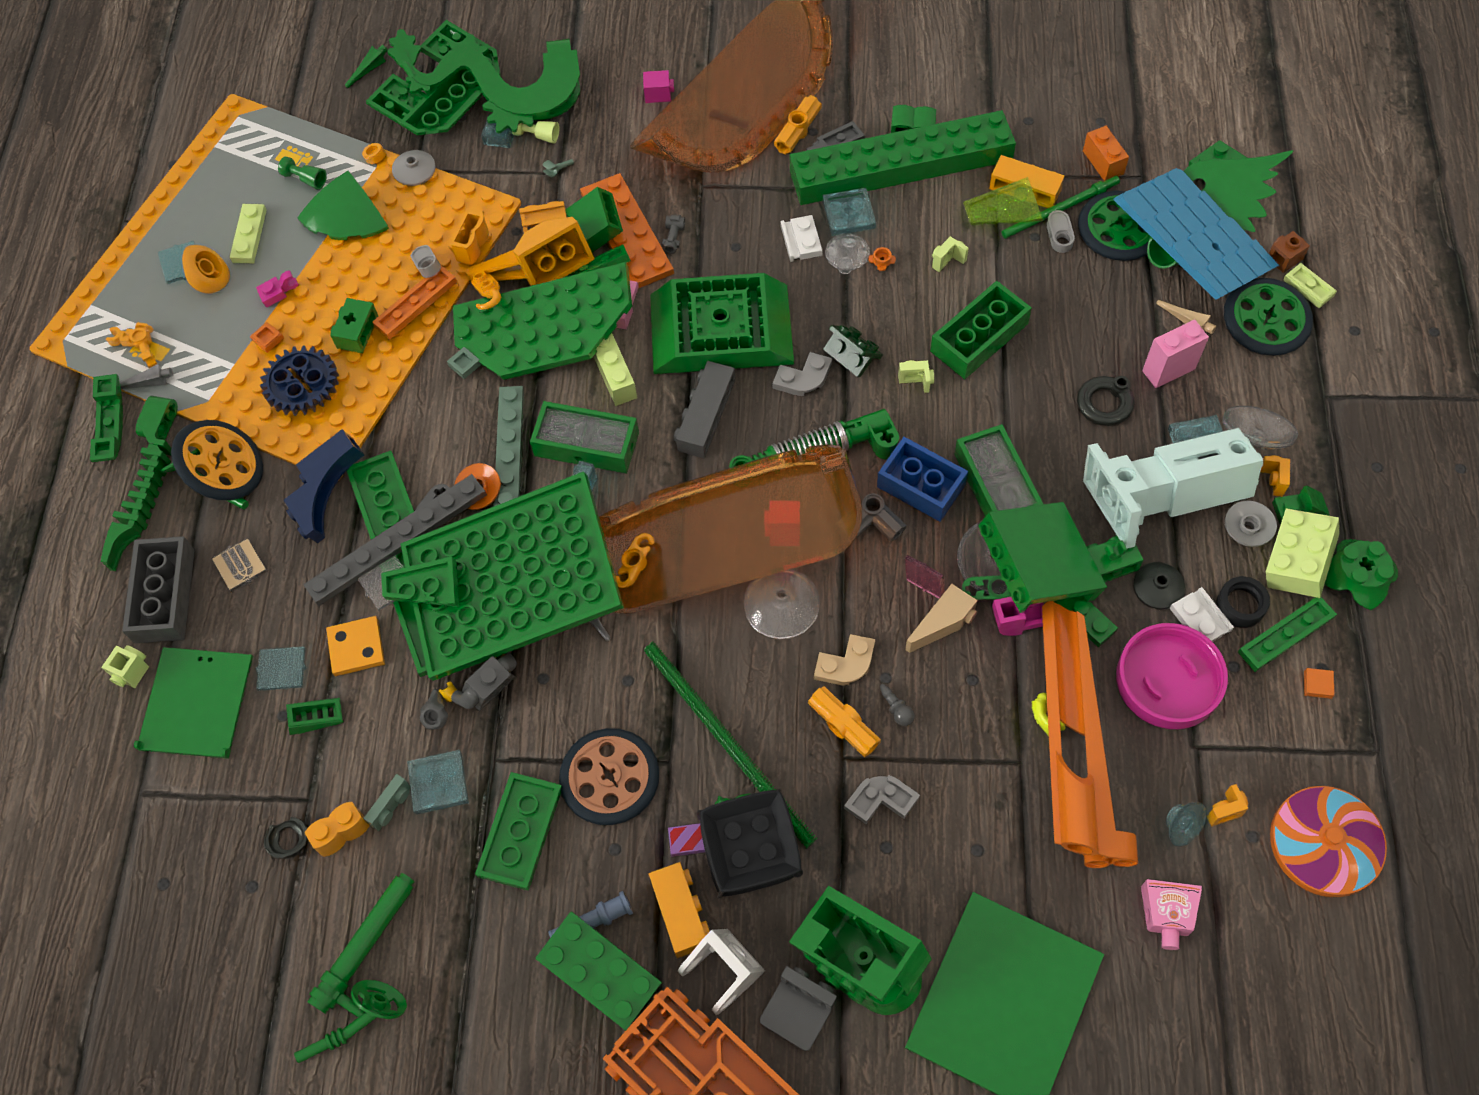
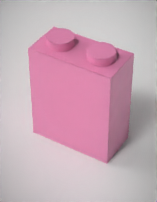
M1192 320L1155 338L1143 367V373L1153 386L1158 388L1195 370L1209 336L1196 320Z

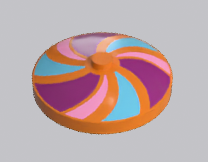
M1314 786L1299 790L1281 804L1272 819L1270 842L1277 863L1294 883L1311 893L1325 897L1350 896L1369 886L1383 869L1386 860L1387 844L1380 821L1363 801L1347 791L1328 786Z

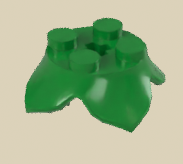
M1343 540L1336 547L1337 554L1332 557L1325 585L1338 591L1350 590L1354 600L1359 605L1368 610H1373L1384 601L1390 584L1397 580L1398 569L1396 564L1385 550V546L1379 541Z

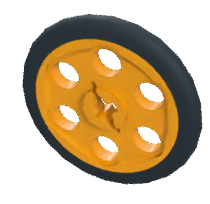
M218 420L196 421L182 428L172 442L171 455L177 474L187 486L205 497L228 501L243 498L252 493L262 479L263 461L257 445L242 430L229 423ZM205 435L214 436L217 443L208 442ZM229 444L237 445L240 448V452H233L229 448ZM188 447L198 448L200 455H193L189 452ZM221 451V454H220V456H219L221 463H219L218 466H217L216 469H215V466H216V464H217V462H216V460H217L216 457H217V455L219 454V452ZM236 465H243L247 469V473L239 472L236 469ZM195 468H203L207 472V476L198 475L195 472ZM223 476L228 478L231 482V485L227 486L222 484L219 480V477Z

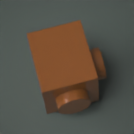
M1292 231L1288 235H1282L1276 239L1269 255L1278 263L1279 266L1277 268L1284 273L1304 259L1310 245Z

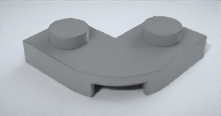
M810 352L803 371L780 365L772 383L773 389L798 396H804V393L811 392L817 388L821 389L832 365V358Z
M877 776L865 779L844 805V809L865 824L868 823L881 804L905 819L919 800L920 794L893 776Z

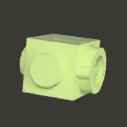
M126 645L124 649L116 646L101 668L111 676L109 680L120 687H124L126 684L136 688L149 666L144 662L146 655Z

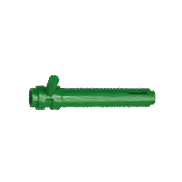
M403 873L399 877L395 876L330 970H325L320 978L321 982L318 987H313L309 993L311 997L307 1001L309 1004L324 1014L330 1008L333 1010L336 1004L356 1017H360L365 1013L354 1003L353 999L344 994L349 987L348 982L414 889L412 887L415 883L414 880Z

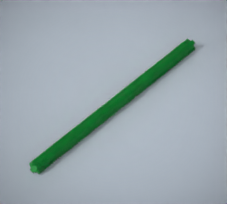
M653 641L646 646L645 654L659 668V671L665 675V678L669 680L668 682H671L670 684L673 685L672 687H675L674 689H676L678 694H681L682 699L687 701L686 704L696 713V716L706 725V728L710 730V733L714 735L716 740L721 742L720 745L725 747L724 750L729 752L728 755L733 757L734 762H737L738 767H741L742 772H745L744 774L749 777V780L753 782L759 792L776 790L774 789L775 786L771 787L772 783L770 784L768 778L765 780L766 776H764V773L761 775L762 770L760 771V768L757 769L756 763L753 764L754 761L750 762L752 758L749 759L750 756L746 757L747 753L745 754L743 748L741 749L739 743L737 744V741H735V738L733 739L731 733L729 734L727 728L725 729L723 723L719 722L713 711L711 712V709L707 707V704L705 705L703 699L701 700L697 692L695 693L693 687L691 688L687 680L685 681L681 673L675 669L674 664H671L669 659H667L668 657H665L664 652L659 650L658 645L656 646V643ZM790 806L788 811L794 832L796 833L795 836L799 838V841H802L801 843L807 849L817 840V837L814 839L815 835L812 836L813 832L810 833L811 829L808 831L809 827L805 828L806 824L803 826L804 822H802V819L799 821L800 816L797 818L798 814L794 815L796 811L793 813L794 809L790 810Z

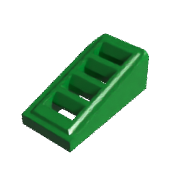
M340 698L286 704L289 735L301 734L343 723ZM333 707L334 717H328V708ZM318 710H322L323 718L318 719ZM312 712V720H307L306 713ZM301 715L302 721L296 722V716Z

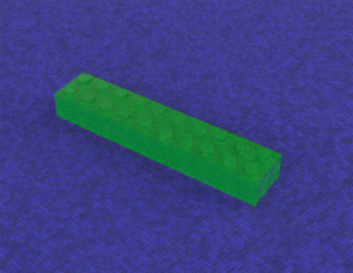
M1001 110L790 154V174L800 205L996 165L1001 155L1009 158L1014 157L1016 142L1004 112Z

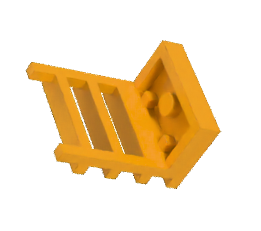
M553 201L547 204L529 205L525 208H519L523 232L528 231V227L536 226L543 221L567 218L564 201Z

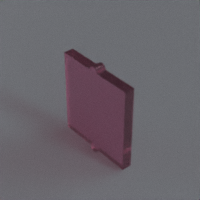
M907 555L905 557L907 581L918 586L924 592H928L940 599L944 594V575L930 568L927 564Z

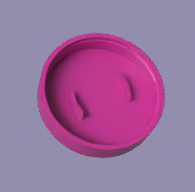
M1161 623L1142 629L1129 640L1117 664L1116 681L1123 701L1139 718L1161 728L1185 729L1203 722L1215 711L1225 695L1228 684V672L1221 652L1204 634L1185 625Z

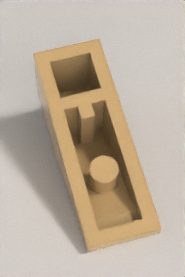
M951 584L907 639L905 650L909 653L960 630L965 623L970 624L977 614L975 610L977 600Z

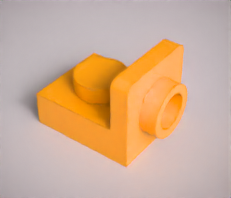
M1276 455L1265 456L1260 472L1270 474L1269 485L1273 486V496L1283 497L1290 485V459L1281 458Z
M1237 784L1231 785L1225 792L1227 800L1220 801L1212 806L1213 809L1207 816L1211 827L1240 818L1248 810L1247 797L1243 791L1239 790Z

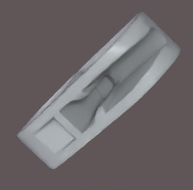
M1061 210L1051 212L1047 221L1051 246L1059 253L1069 252L1075 240L1070 218L1066 212ZM1066 238L1069 243L1061 244L1057 239Z
M428 245L417 247L410 255L424 278L434 276L441 269L439 261Z

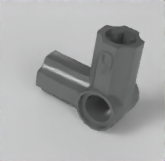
M875 493L866 495L862 503L838 523L842 533L852 541L871 524L890 542L896 540L907 527L884 504L883 498ZM874 505L878 507V510L869 511L867 507Z

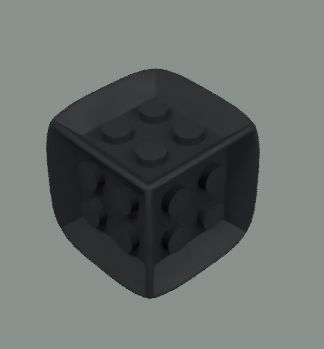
M781 789L741 796L697 811L704 849L719 899L725 896L739 895L770 887L803 875L794 828Z

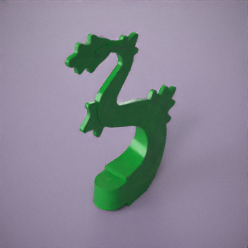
M399 29L396 37L389 39V44L393 48L388 49V55L408 75L406 82L411 84L409 88L411 94L422 90L425 93H430V88L442 85L462 69L469 70L482 94L487 99V102L482 105L483 110L493 112L487 117V122L489 124L496 123V133L498 134L507 128H510L512 132H517L520 123L532 127L533 120H544L559 116L567 112L576 103L580 95V71L577 49L571 50L570 39L547 41V53H543L544 69L542 76L537 82L521 88L510 86L501 78L489 60L484 56L489 51L488 46L478 45L472 34H469L461 42L450 41L449 46L451 50L444 55L434 71L428 74L422 73L414 67L417 57L421 52V46L414 45L416 42L414 35L409 36L403 29Z

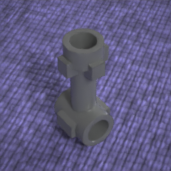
M676 214L666 216L665 226L666 229H669L668 239H663L662 247L668 254H674L677 248L679 249L680 241L677 240L678 230L685 229V217Z

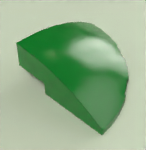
M346 171L326 185L313 197L297 217L300 223L311 232L327 234L334 240H347L349 236L358 235L362 238H368L389 229L375 205L349 171Z

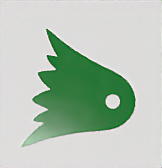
M1294 150L1256 158L1199 161L1187 167L1184 173L1192 181L1199 178L1203 179L1206 185L1201 191H1205L1228 217L1233 218L1244 231L1255 232V228L1248 218L1267 216L1265 209L1257 200L1267 198L1276 193L1274 188L1263 181L1277 176L1278 172L1270 171L1269 169L1285 160Z

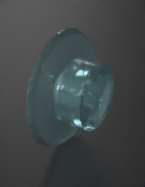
M1202 803L1178 804L1168 813L1166 825L1169 828V838L1175 846L1189 844L1203 829L1207 813Z

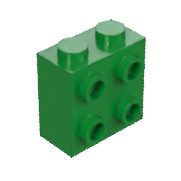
M596 187L565 210L567 217H573L578 221L592 253L623 232L613 194L602 188Z

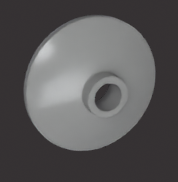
M411 150L401 154L392 165L394 178L399 183L407 186L425 183L433 176L436 169L433 157L421 150Z
M1255 501L1238 502L1228 510L1225 516V527L1228 534L1236 542L1245 546L1258 547L1265 545L1274 537L1277 530L1274 514L1265 505ZM1245 525L1250 526L1252 530L1246 528Z

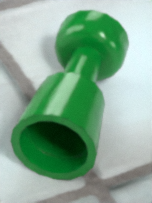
M284 156L278 164V172L284 177H290L292 174L299 176L300 181L317 190H320L325 185L327 173L323 168L304 165L301 168L296 166L295 161L287 156Z

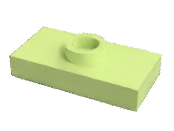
M1302 263L1286 274L1283 281L1296 288L1318 308H1321L1333 298L1337 292Z

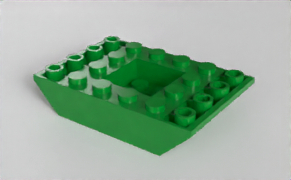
M765 273L671 279L650 294L654 374L700 371L705 368L707 361L735 369L794 365L788 288L785 283ZM718 314L726 316L723 320H716L714 317Z

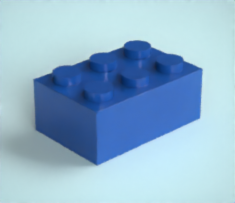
M903 437L878 472L877 487L941 522L965 487L968 471L912 440Z

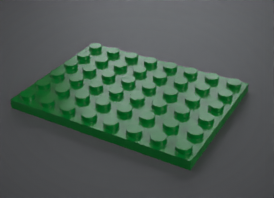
M584 471L400 543L405 567L451 556L456 559L459 607L413 602L428 678L432 681L487 661L492 656L503 655L624 608L588 476Z

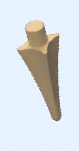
M1161 300L1156 302L1158 306L1185 324L1196 320L1201 328L1210 334H1213L1216 329L1215 325L1209 323L1211 315L1187 310Z

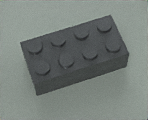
M184 536L134 540L122 630L133 643L185 640L195 549Z

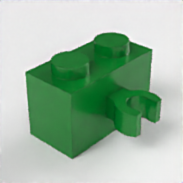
M1114 536L1100 545L1094 543L1087 546L1104 582L1138 571L1144 560L1136 544L1135 547L1126 548L1123 540L1120 541L1118 536Z

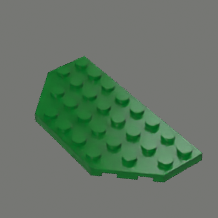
M624 262L501 293L500 302L487 310H479L476 308V304H485L492 298L485 297L454 305L455 346L458 350L465 347L479 359L478 362L482 366L491 370L503 380L592 359L597 353L596 348L603 339H608L618 326L616 323L624 313L627 314L632 308L628 265Z

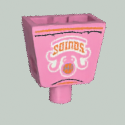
M1149 879L1141 886L1147 929L1150 932L1162 933L1163 949L1178 950L1179 935L1189 936L1194 931L1202 886Z

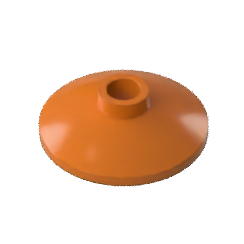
M483 463L472 464L463 469L454 483L455 485L472 474L485 490L487 496L467 508L470 510H480L489 506L500 492L501 481L497 471Z

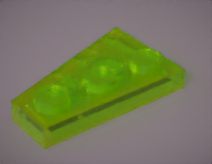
M1028 177L963 202L971 225L1043 221Z

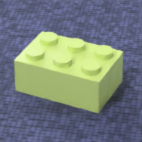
M1286 509L1266 569L1267 588L1320 598L1339 537V517Z

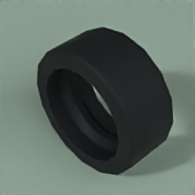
M1239 576L1231 578L1224 584L1217 596L1216 605L1233 626L1248 628L1255 626L1263 619L1270 607V595L1267 588L1260 581L1252 577ZM1235 590L1250 593L1256 599L1258 609L1253 614H1243L1236 611L1228 601L1229 594Z

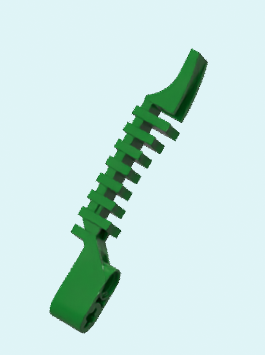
M149 396L137 420V435L146 438L149 442L148 447H142L140 451L147 459L141 458L139 464L146 470L139 469L137 475L144 481L135 480L133 486L140 492L130 490L127 495L135 503L122 501L121 507L129 513L114 511L112 515L120 523H111L101 556V562L110 571L117 570L125 548L134 540L141 538L142 531L147 529L148 524L146 520L151 518L150 509H154L156 504L153 500L158 498L160 492L157 489L163 485L161 478L167 474V472H162L161 469L171 463V460L166 455L172 456V448L165 440L178 410L177 402L174 399Z

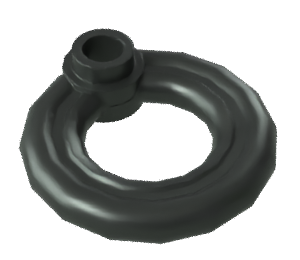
M1125 376L1091 378L1078 391L1077 405L1080 412L1087 420L1097 425L1112 426L1127 420L1134 410L1135 401L1130 390V381ZM1098 390H1110L1113 396L1119 398L1120 406L1113 412H1101L1093 406L1091 402L1092 395Z

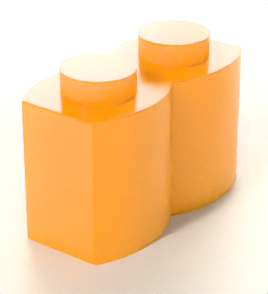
M467 210L462 215L460 227L453 233L451 238V246L457 262L472 265L478 259L480 247L484 245L489 235L483 213Z
M347 802L335 808L329 817L312 823L305 831V835L312 847L321 856L326 857L339 851L346 841L354 840L363 835L370 825L363 819L364 816L353 802Z

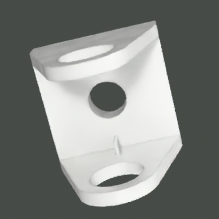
M728 929L711 930L678 969L679 974L684 976L692 971L711 952L716 951L738 976L736 981L712 1008L715 1015L724 1011L765 972L764 968Z

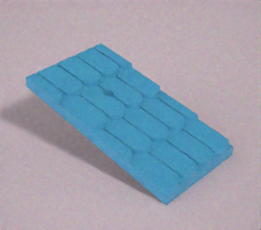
M1173 169L1113 199L1215 300L1279 266L1256 239L1252 240L1233 218L1228 217L1205 191H1201L1181 169Z

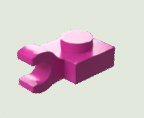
M290 270L281 274L279 280L277 277H274L257 286L256 289L262 303L269 307L286 298L285 292L295 289L299 284L296 278H293Z

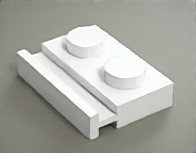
M812 215L790 219L789 222L781 221V230L790 262L797 258L803 260L822 256V247Z
M1202 587L1173 603L1170 607V610L1182 625L1201 632L1212 642L1218 640L1226 633H1230L1234 628Z

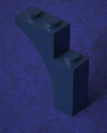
M343 429L296 464L301 472L299 478L304 485L284 499L288 507L286 510L287 514L299 524L297 528L299 533L305 539L310 538L316 543L325 538L324 514L333 488L341 476L364 456L354 438Z

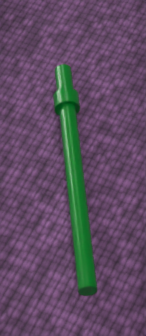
M1114 176L1104 182L1098 181L1092 184L1091 188L1002 230V236L1006 239L1048 219L1049 214L1053 211H1064L1093 196L1104 193L1106 190L1120 184V179L1118 176Z

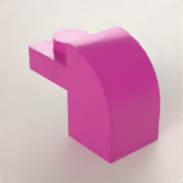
M1012 597L994 600L992 609L999 632L1006 636L1022 635L1023 630L1043 627L1042 605H1044V602L1030 604L1023 613H1019Z

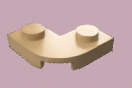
M850 634L845 657L819 652L814 680L837 685H849V683L862 678L869 671L875 639Z

